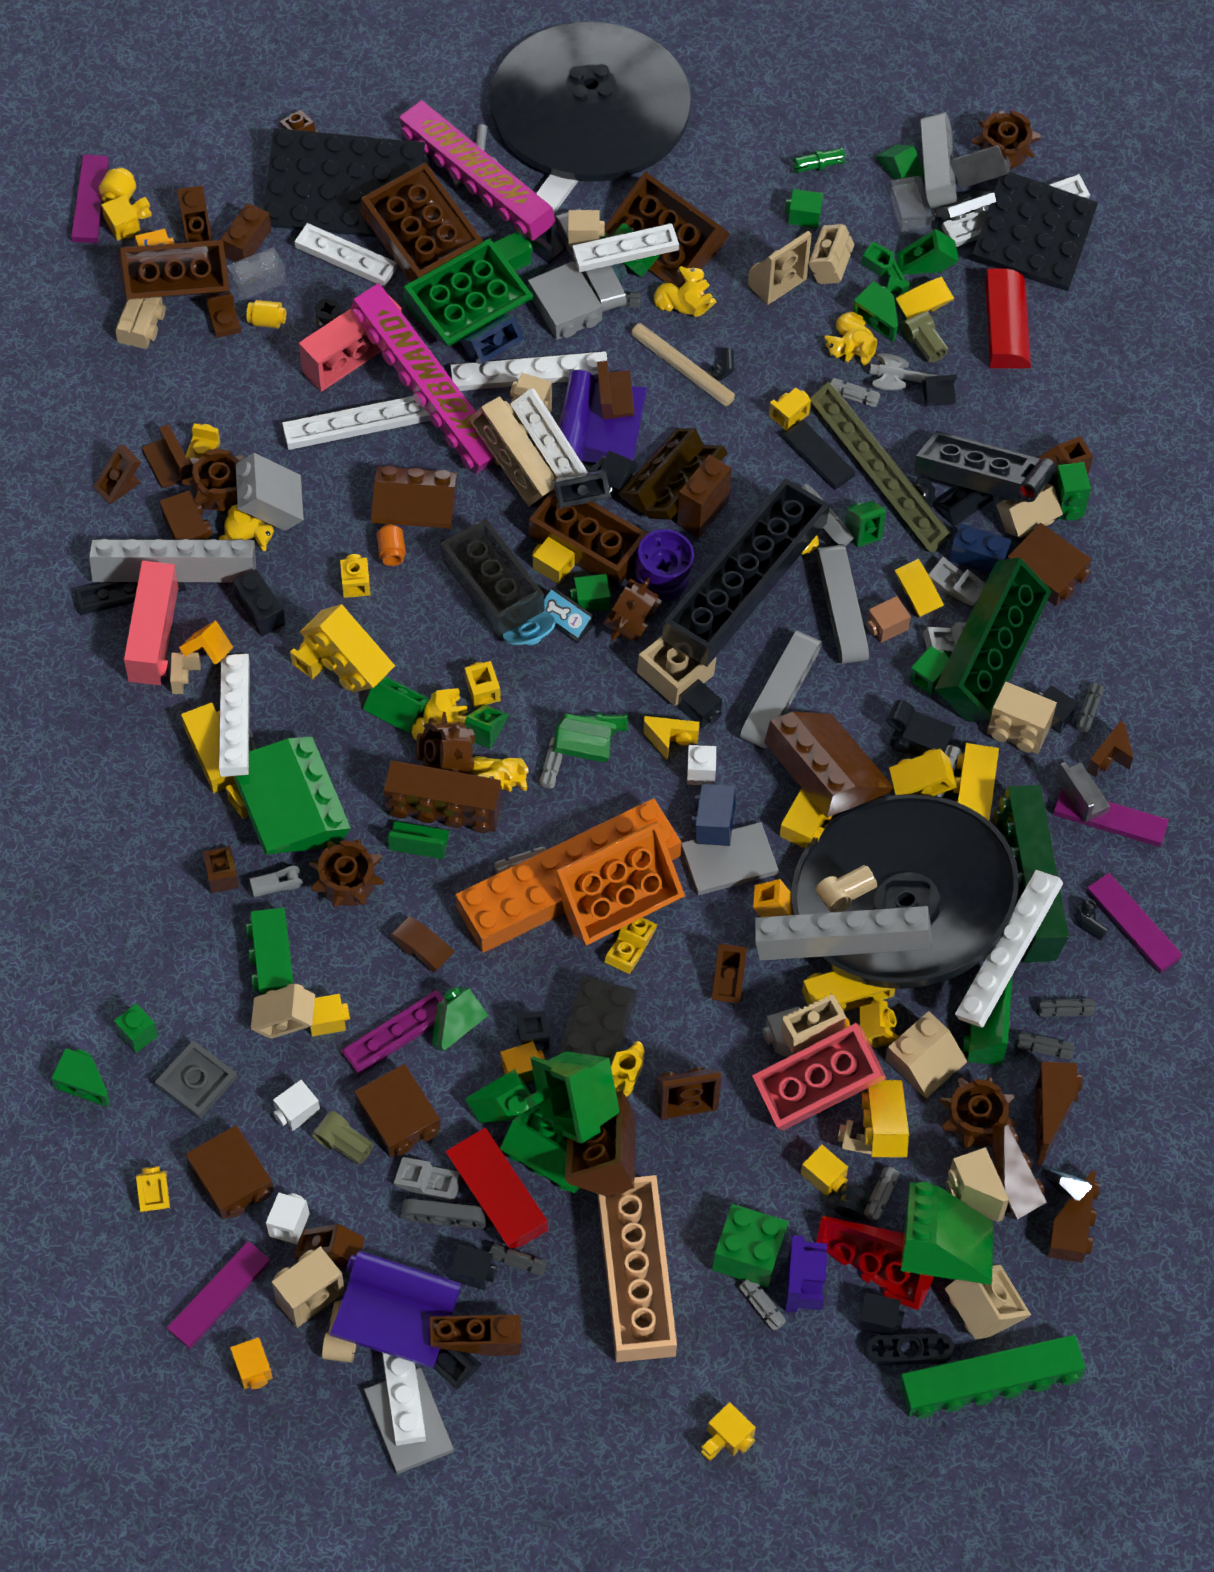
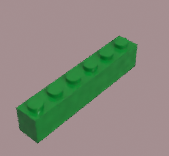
M1071 1335L901 1374L899 1384L908 1416L917 1415V1418L923 1419L933 1416L935 1411L946 1409L947 1412L958 1411L964 1408V1404L975 1402L976 1405H985L992 1402L994 1397L1004 1395L1005 1399L1020 1396L1022 1391L1033 1389L1034 1392H1042L1051 1388V1384L1062 1382L1064 1386L1072 1385L1080 1381L1086 1367L1076 1335Z

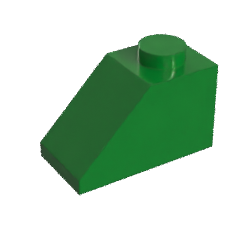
M937 229L897 252L898 265L902 275L940 273L959 262L955 240Z
M873 281L854 300L853 312L861 315L866 324L891 342H894L898 328L894 295L886 287L880 286Z
M873 501L856 503L846 509L845 524L853 534V540L857 547L882 540L886 511L884 507Z
M457 986L451 988L443 995L444 1000L437 1005L432 1046L436 1050L445 1051L488 1016L470 988H458Z
M65 1048L51 1078L54 1088L109 1107L110 1099L91 1055L81 1049L73 1051Z
M516 1069L465 1098L480 1123L510 1121L532 1108L526 1102V1098L531 1094Z

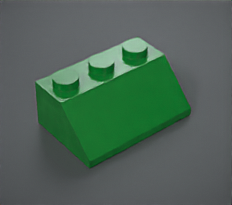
M1012 976L983 1028L964 1022V1025L970 1026L969 1035L964 1034L962 1050L963 1052H968L967 1062L1002 1065L1008 1045ZM968 982L967 992L972 985L971 982Z
M539 1105L530 1108L515 1118L500 1150L507 1153L508 1157L512 1160L522 1162L531 1167L537 1175L547 1177L556 1182L562 1190L573 1193L578 1191L579 1187L568 1184L565 1179L567 1137L563 1136L562 1131L543 1123Z

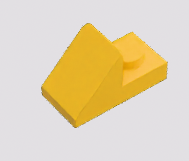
M645 716L643 733L668 760L670 741H675L680 745L698 744L700 722Z

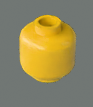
M124 168L110 169L99 185V193L105 203L122 195H125L129 201L136 190L133 174Z

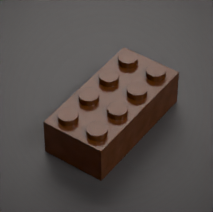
M554 490L551 491L529 519V537L541 544L550 537L575 553V564L594 575L607 574L608 583L616 588L622 584L635 567L640 542L648 534L595 502L559 509Z
M392 760L390 762L384 787L387 813L401 819L407 816L415 817L423 823L442 822L451 828L470 827L478 833L496 832L502 807L501 780Z

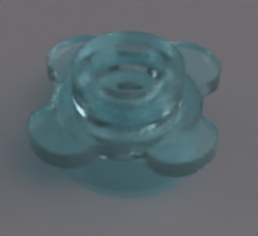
M624 263L611 265L621 286L624 285L623 277L627 276Z

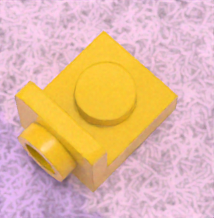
M193 424V437L186 453L189 463L192 457L200 459L206 451L218 449L220 445L219 430L208 424Z
M159 1166L142 1168V1174H137L136 1176L140 1212L170 1208L167 1171H160Z

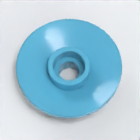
M545 612L521 616L506 626L503 631V638L512 645L537 644L541 638L553 630L555 619L551 614Z

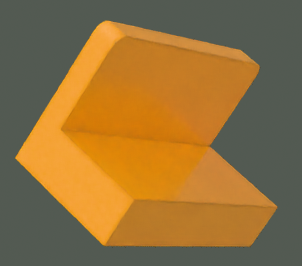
M216 620L196 631L179 647L185 657L203 647L214 664L220 662L233 649L231 642Z

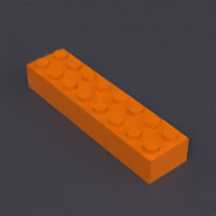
M653 798L457 893L456 909L482 953L564 914L565 911L556 870L655 821L658 822L671 859L674 860L680 857L681 840L656 800Z

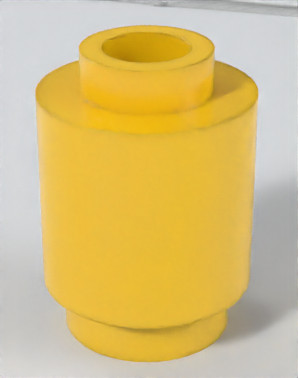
M260 300L249 302L246 315L247 322L253 323L254 326L280 328V324H284L286 321V308H282L281 302Z

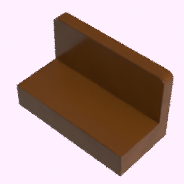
M598 361L597 367L603 420L634 416L630 371L609 372L608 361Z
M169 424L159 427L160 440L145 445L142 448L163 489L192 477L190 464Z

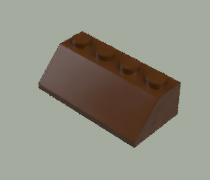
M223 240L123 247L116 254L119 280L126 300L230 291Z
M623 1090L616 1092L620 1112L600 1126V1133L583 1143L567 1138L565 1179L568 1184L606 1197L617 1193H625L635 1187L636 1115Z

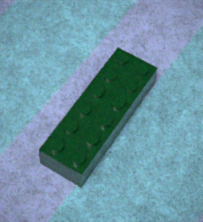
M1020 557L996 561L935 687V690L967 722L991 719L992 710L1005 682H1009L1052 592Z
M1041 785L1008 786L1004 796L1000 798L997 810H994L993 821L1014 855L1019 878L1020 899L1036 870L1056 877L1058 875ZM1060 890L1022 957L1023 963L1056 961L1065 946L1069 933Z

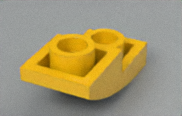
M942 277L922 284L896 298L906 319L924 311L928 312L931 310L933 312L954 300Z
M919 559L894 570L918 618L944 606L934 584Z
M641 918L621 928L619 937L607 953L604 963L630 974L653 936L657 924Z

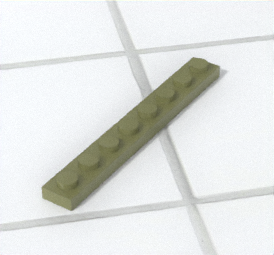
M828 381L810 398L811 402L925 547L933 553L952 534L835 386Z

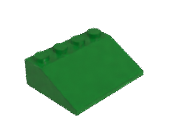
M490 238L405 285L403 292V303L415 319L446 347L533 299L532 293Z
M312 736L288 738L250 751L249 775L233 776L265 855L328 848L327 843L330 841L339 845L340 841L345 838L351 829Z
M910 1182L905 1209L901 1271L991 1285L993 1221L939 1186H933L928 1182Z

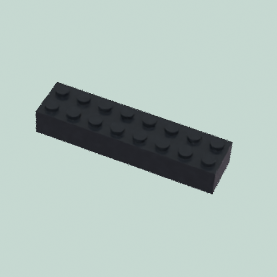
M785 478L664 620L662 640L708 667L826 525L830 504Z

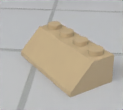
M498 397L482 406L469 418L473 427L528 506H531L553 490L552 480L558 479L557 476L543 460V455L539 448L533 445L528 438V431L524 425L518 423L513 416V409L508 402Z

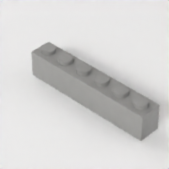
M101 539L92 540L89 556L92 582H138L142 560L175 564L178 582H233L256 569L254 540Z
M928 906L755 918V942L760 961L932 949Z

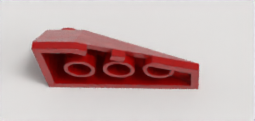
M827 1216L821 1217L816 1243L827 1244L826 1252L843 1265L851 1264L863 1273L860 1277L867 1283L872 1280L885 1290L884 1296L901 1300L900 1304L919 1310L935 1277L901 1271L904 1233Z

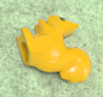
M681 266L679 270L686 282L680 288L672 283L661 284L654 293V304L662 311L670 312L675 308L682 314H692L695 317L701 316L716 303V300L712 298V294L704 293L710 285L707 283V280H702L704 272L701 269L684 268Z
M855 312L842 314L836 321V329L843 337L828 335L824 337L828 342L825 346L828 348L831 357L839 358L845 354V361L849 362L856 354L861 356V363L867 366L876 352L877 338L865 327L866 322L861 315Z
M237 504L228 510V517L224 523L225 535L220 536L219 540H248L255 538L260 548L266 551L274 529L271 525L265 524L266 522L238 510Z
M458 688L437 690L431 694V699L425 705L423 718H417L416 723L412 726V736L415 741L418 733H423L425 729L423 725L428 723L429 718H434L437 722H441L443 711L446 712L448 722L460 721L465 725L467 717L465 714L468 711L467 706L456 705V702L460 699Z
M483 756L473 757L474 768L469 772L471 775L501 780L502 789L509 792L512 791L514 786H518L523 791L527 790L526 774L528 773V767L522 758H506L502 760Z
M636 1041L625 1051L616 1052L611 1066L616 1092L623 1090L626 1097L632 1093L634 1084L643 1068L644 1048L640 1041Z

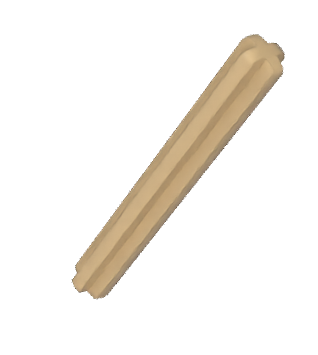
M638 323L632 329V336L724 406H729L734 401L735 394L646 326Z

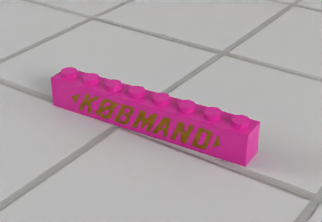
M421 100L399 117L402 127L400 131L407 141L425 142V153L433 158L437 166L440 168L444 167L449 171L454 180H460L471 194L478 195L488 208L492 207L505 222L509 221L514 225L519 234H525L534 241L556 224L551 205L424 101Z
M380 283L354 298L350 308L352 317L367 330L366 333L369 340L374 345L377 344L382 350L384 360L389 365H393L397 370L402 384L409 386L412 390L417 404L420 407H425L430 414L429 418L436 428L440 427L445 434L447 444L452 449L455 448L461 455L460 458L463 465L468 470L471 469L476 475L494 463L495 457L469 421V418L476 411Z

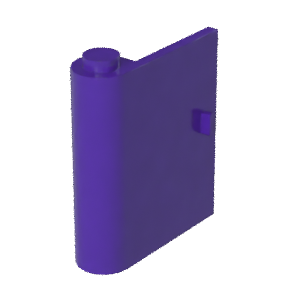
M573 370L569 373L559 428L582 463L596 464L603 456H607L609 450L634 460L647 387L632 386L634 416L603 420L599 383H595L594 376L585 370Z
M360 1250L357 1256L352 1254L346 1272L351 1273L350 1281L330 1336L433 1369L440 1348L430 1347V1317L452 1316L462 1283Z

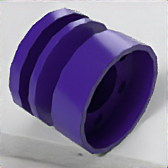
M655 530L647 534L639 545L633 572L634 581L641 584L649 577L647 589L657 594V598L662 601L673 600L681 596L687 588L694 560L692 544L685 536L673 530Z

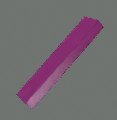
M83 155L71 236L72 242L98 243L102 217L101 204L104 203L99 193V185L108 172V156Z
M1061 788L1053 816L1161 847L1169 819L1108 802L1110 805L1108 812L1084 822Z
M1107 873L1087 888L1086 892L1159 974L1182 958L1183 954L1110 873Z
M435 990L342 1049L343 1056L356 1074L359 1075L435 1026L437 1005L444 998L438 990Z
M248 1241L167 1327V1331L190 1350L271 1263L270 1259Z

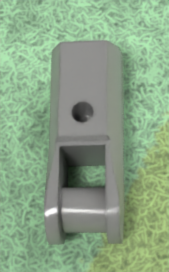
M289 866L273 873L249 878L254 898L301 887L303 881L298 877L299 867ZM287 877V881H279V879Z

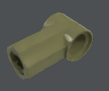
M927 311L902 321L903 334L905 337H908L909 342H915L928 362L934 363L948 354V347L936 332L933 318Z
M329 1111L312 1133L313 1138L321 1145L325 1143V1148L329 1150L334 1148L357 1165H360L367 1159L374 1147L373 1142L352 1129L347 1120L334 1111Z

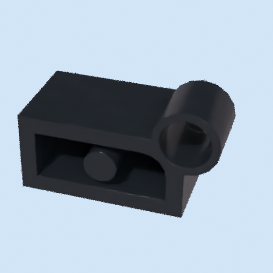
M896 700L886 719L887 724L895 729L890 745L903 754L910 753L919 757L924 752L932 749H941L945 752L947 746L951 745L954 737V726L915 711L914 707L904 700Z

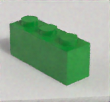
M285 907L251 911L252 922L246 923L248 940L254 939V948H249L251 965H256L257 973L252 974L254 991L259 990L261 996L268 991H276L287 987L289 984H294Z

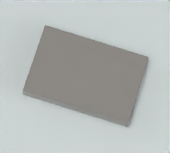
M762 822L733 829L730 846L697 844V839L681 843L697 895L778 875V867Z
M421 1368L416 1369L426 1435V1441L396 1446L387 1381L364 1389L396 1474L454 1452Z

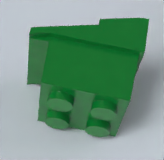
M567 1051L549 1060L539 1059L535 1056L530 1058L537 1092L528 1096L526 1102L530 1107L540 1104L543 1123L562 1131L563 1136L583 1143L600 1133V1126L620 1112L609 1058Z

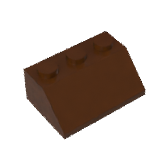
M378 466L374 481L371 523L451 529L457 499V472Z

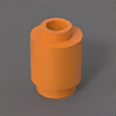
M393 524L385 525L376 534L379 557L385 565L396 566L404 561L406 555L403 530Z

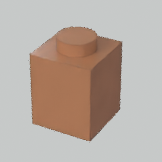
M896 596L869 609L866 626L872 636L876 635L882 643L909 630L911 616Z

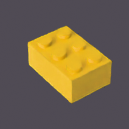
M342 604L321 610L300 631L304 637L305 644L310 649L317 651L322 657L321 661L324 666L334 671L340 678V684L346 690L353 693L374 688L395 667L393 662Z

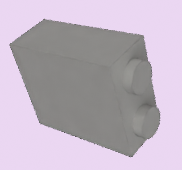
M574 261L528 280V289L533 295L531 300L556 340L562 337H571L576 331L586 327L592 328L602 321V305L582 273L579 272Z
M252 453L236 463L238 510L283 531L304 520L301 475L256 453Z

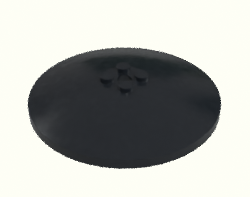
M603 22L568 23L548 28L530 36L517 45L504 58L494 76L491 89L493 121L499 135L511 151L540 171L576 181L615 180L631 176L653 166L669 154L678 144L687 127L690 115L691 97L688 81L683 69L671 53L661 44L638 31ZM595 85L597 88L587 89L586 86Z
M905 794L887 796L868 801L843 812L823 827L824 831L819 841L818 838H813L811 843L809 842L796 866L791 893L794 915L831 913L816 893V887L827 877L834 876L838 879L863 865L868 866L872 871L877 887L853 899L851 905L843 912L928 906L932 949L817 957L826 966L853 981L881 988L904 989L924 987L946 981L968 971L987 957L998 944L1005 928L1009 925L1019 899L1017 865L1014 855L1000 831L985 817L971 808L949 799L930 795ZM904 899L914 900V903L910 906L900 905V902Z

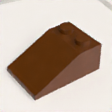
M1041 1063L1035 1082L1037 1165H1043L1071 1111L1073 1102H1078L1079 1091L1082 1090V1074L1077 1073V1063Z
M697 1067L686 1073L676 1074L675 1072H667L660 1075V1077H656L655 1093L661 1120L718 1111L722 1079L721 1072L713 1068Z

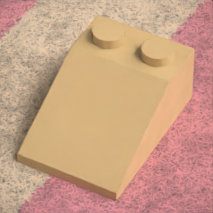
M809 231L780 250H776L771 256L761 263L755 264L750 269L748 286L767 305L807 279L812 235Z

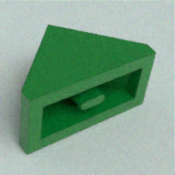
M896 144L876 156V159L906 192L925 181V173L913 145Z
M484 704L466 717L465 726L473 730L475 735L474 743L491 750L509 714Z

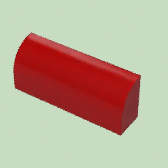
M987 269L985 294L990 368L1031 369L1026 280L1022 274L1014 270Z
M486 1127L445 1151L509 1248L523 1246L549 1231L547 1219Z

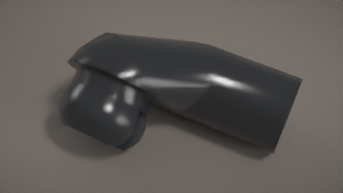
M722 349L721 363H715V367L712 365L709 367V375L717 381L723 380L734 371L733 349Z
M1085 899L1077 910L1079 924L1083 929L1102 940L1109 928L1096 921L1095 910L1097 904L1095 901Z

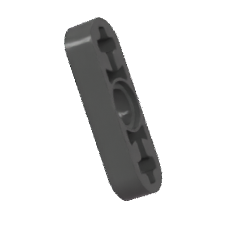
M406 1199L402 1202L400 1217L410 1222L442 1225L444 1223V1226L479 1230L485 1228L487 1214L483 1208L476 1206Z

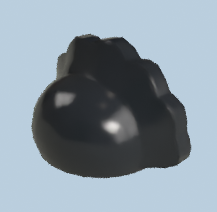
M919 477L913 486L921 496L923 495V499L932 508L936 500L935 488L932 486V481L926 477Z

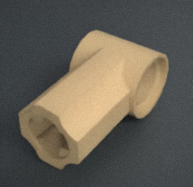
M863 865L838 879L834 876L825 878L816 887V893L831 913L843 912L851 905L853 899L876 888L877 882L869 867Z
M342 1300L336 1301L332 1310L329 1332H326L324 1338L322 1359L353 1363L355 1355L353 1353H355L356 1344L330 1336Z

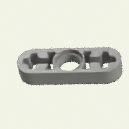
M804 484L801 487L806 491L812 493L813 495L817 496L818 498L822 499L818 495V493L809 485ZM829 508L827 523L823 528L839 545L844 544L846 547L854 539V536Z

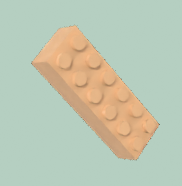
M657 1176L635 1177V1187L625 1193H617L608 1197L597 1194L616 1362L676 1357L677 1350Z

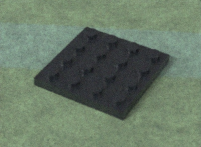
M1010 171L1007 175H1000L994 191L997 202L989 205L971 259L1000 269L1014 270L1026 278L1068 291L1098 202Z

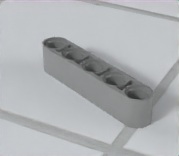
M943 112L921 119L925 188L931 209L957 202L955 173L951 165V161L954 159L951 125L947 113Z
M569 212L555 216V222L572 260L576 263L573 247H569L568 242ZM611 265L581 272L601 303L602 312L626 304L624 290Z
M845 545L817 548V562L840 663L869 660L868 643Z
M800 631L794 633L742 728L740 738L764 749L767 748L764 741L770 720L786 714L820 651L822 641Z

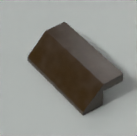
M676 428L618 494L623 500L650 519L671 520L678 512L679 491L705 459L711 455L722 461L728 453L724 445H704L696 428Z

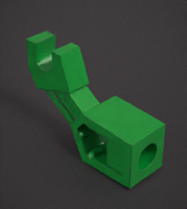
M872 242L862 256L861 265L879 276L887 275L889 279L887 289L891 293L897 291L900 293L899 296L910 291L909 282L905 280L893 258L894 252ZM879 259H881L882 261H884L885 263H888V264H887V265H883V263H880V262H879Z

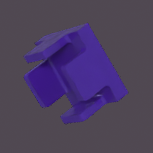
M792 1235L788 1260L785 1312L797 1313L798 1309L822 1310L824 1295H822L823 1283L826 1281L827 1244L805 1242L804 1236Z

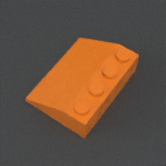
M656 821L556 870L568 922L574 936L586 946L685 897L659 824Z

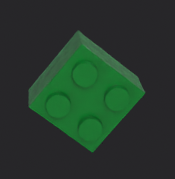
M732 1204L715 1252L712 1271L741 1280L748 1279L749 1282L769 1288L785 1240L789 1221Z

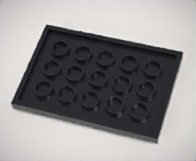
M274 128L263 210L269 212L271 227L303 230L308 223L329 233L377 237L360 213L361 198L422 165L425 142Z

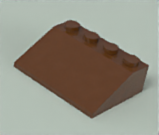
M426 162L361 198V215L410 283L483 242Z
M646 171L605 226V234L612 237L623 223L635 232L672 224L679 243V250L660 254L649 270L665 282L672 283L678 288L686 282L679 267L701 269L717 254L731 235L721 225Z
M790 712L770 720L764 743L826 818L894 792V786L832 714Z

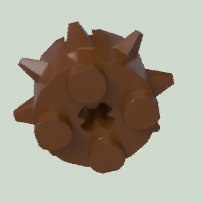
M1010 110V113L999 111L998 114L997 111L988 116L986 121H978V124L983 129L982 134L973 138L972 144L980 146V150L998 145L1003 157L1008 155L1011 163L1010 170L1024 163L1027 157H1035L1030 147L1032 143L1041 139V135L1032 131L1030 120L1023 114Z
M215 448L214 450L206 451L200 459L192 457L190 459V463L193 466L192 477L182 480V483L192 486L195 504H201L204 510L216 511L228 510L232 506L237 505L236 463L243 460L244 456H233L229 450Z
M649 577L641 584L630 579L626 584L627 587L620 594L603 625L613 630L611 642L619 635L630 641L632 639L637 641L648 625L644 621L646 616L651 618L659 607L662 600L657 598V594L647 589Z
M444 711L441 722H437L434 718H429L428 723L423 725L425 727L423 733H418L417 761L422 760L423 765L426 767L459 773L471 772L474 768L472 744L475 741V735L473 730L466 728L460 721L448 722L446 712Z
M359 839L355 841H340L339 845L331 841L328 842V848L323 851L319 861H310L309 863L311 867L318 871L319 879L311 887L312 891L322 892L325 898L333 902V907L338 905L358 906L366 904V899L372 893L375 885L384 884V880L375 875V866L380 862L382 856L380 854H369L366 847L361 845V840Z
M988 1077L986 1080L975 1079L971 1083H968L963 1078H959L958 1088L952 1098L940 1099V1102L949 1108L948 1120L942 1125L944 1131H951L953 1136L964 1142L965 1148H969L971 1145L988 1146L991 1144L993 1146V1124L1002 1123L1008 1124L1011 1127L1017 1126V1123L1008 1117L1009 1105L1015 1097L1013 1094H1002L1001 1088L992 1083L991 1077Z

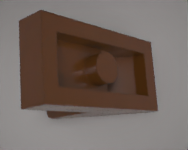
M232 292L204 295L216 338L241 333Z
M118 445L93 488L109 504H112L141 483L134 475L141 461L125 445Z
M1122 721L1117 724L1090 759L1087 772L1094 777H1097L1101 770L1106 772L1114 760L1130 769L1133 753L1126 725Z
M227 846L203 851L211 893L238 888L237 872L231 847Z
M719 943L712 1000L740 1004L747 947Z

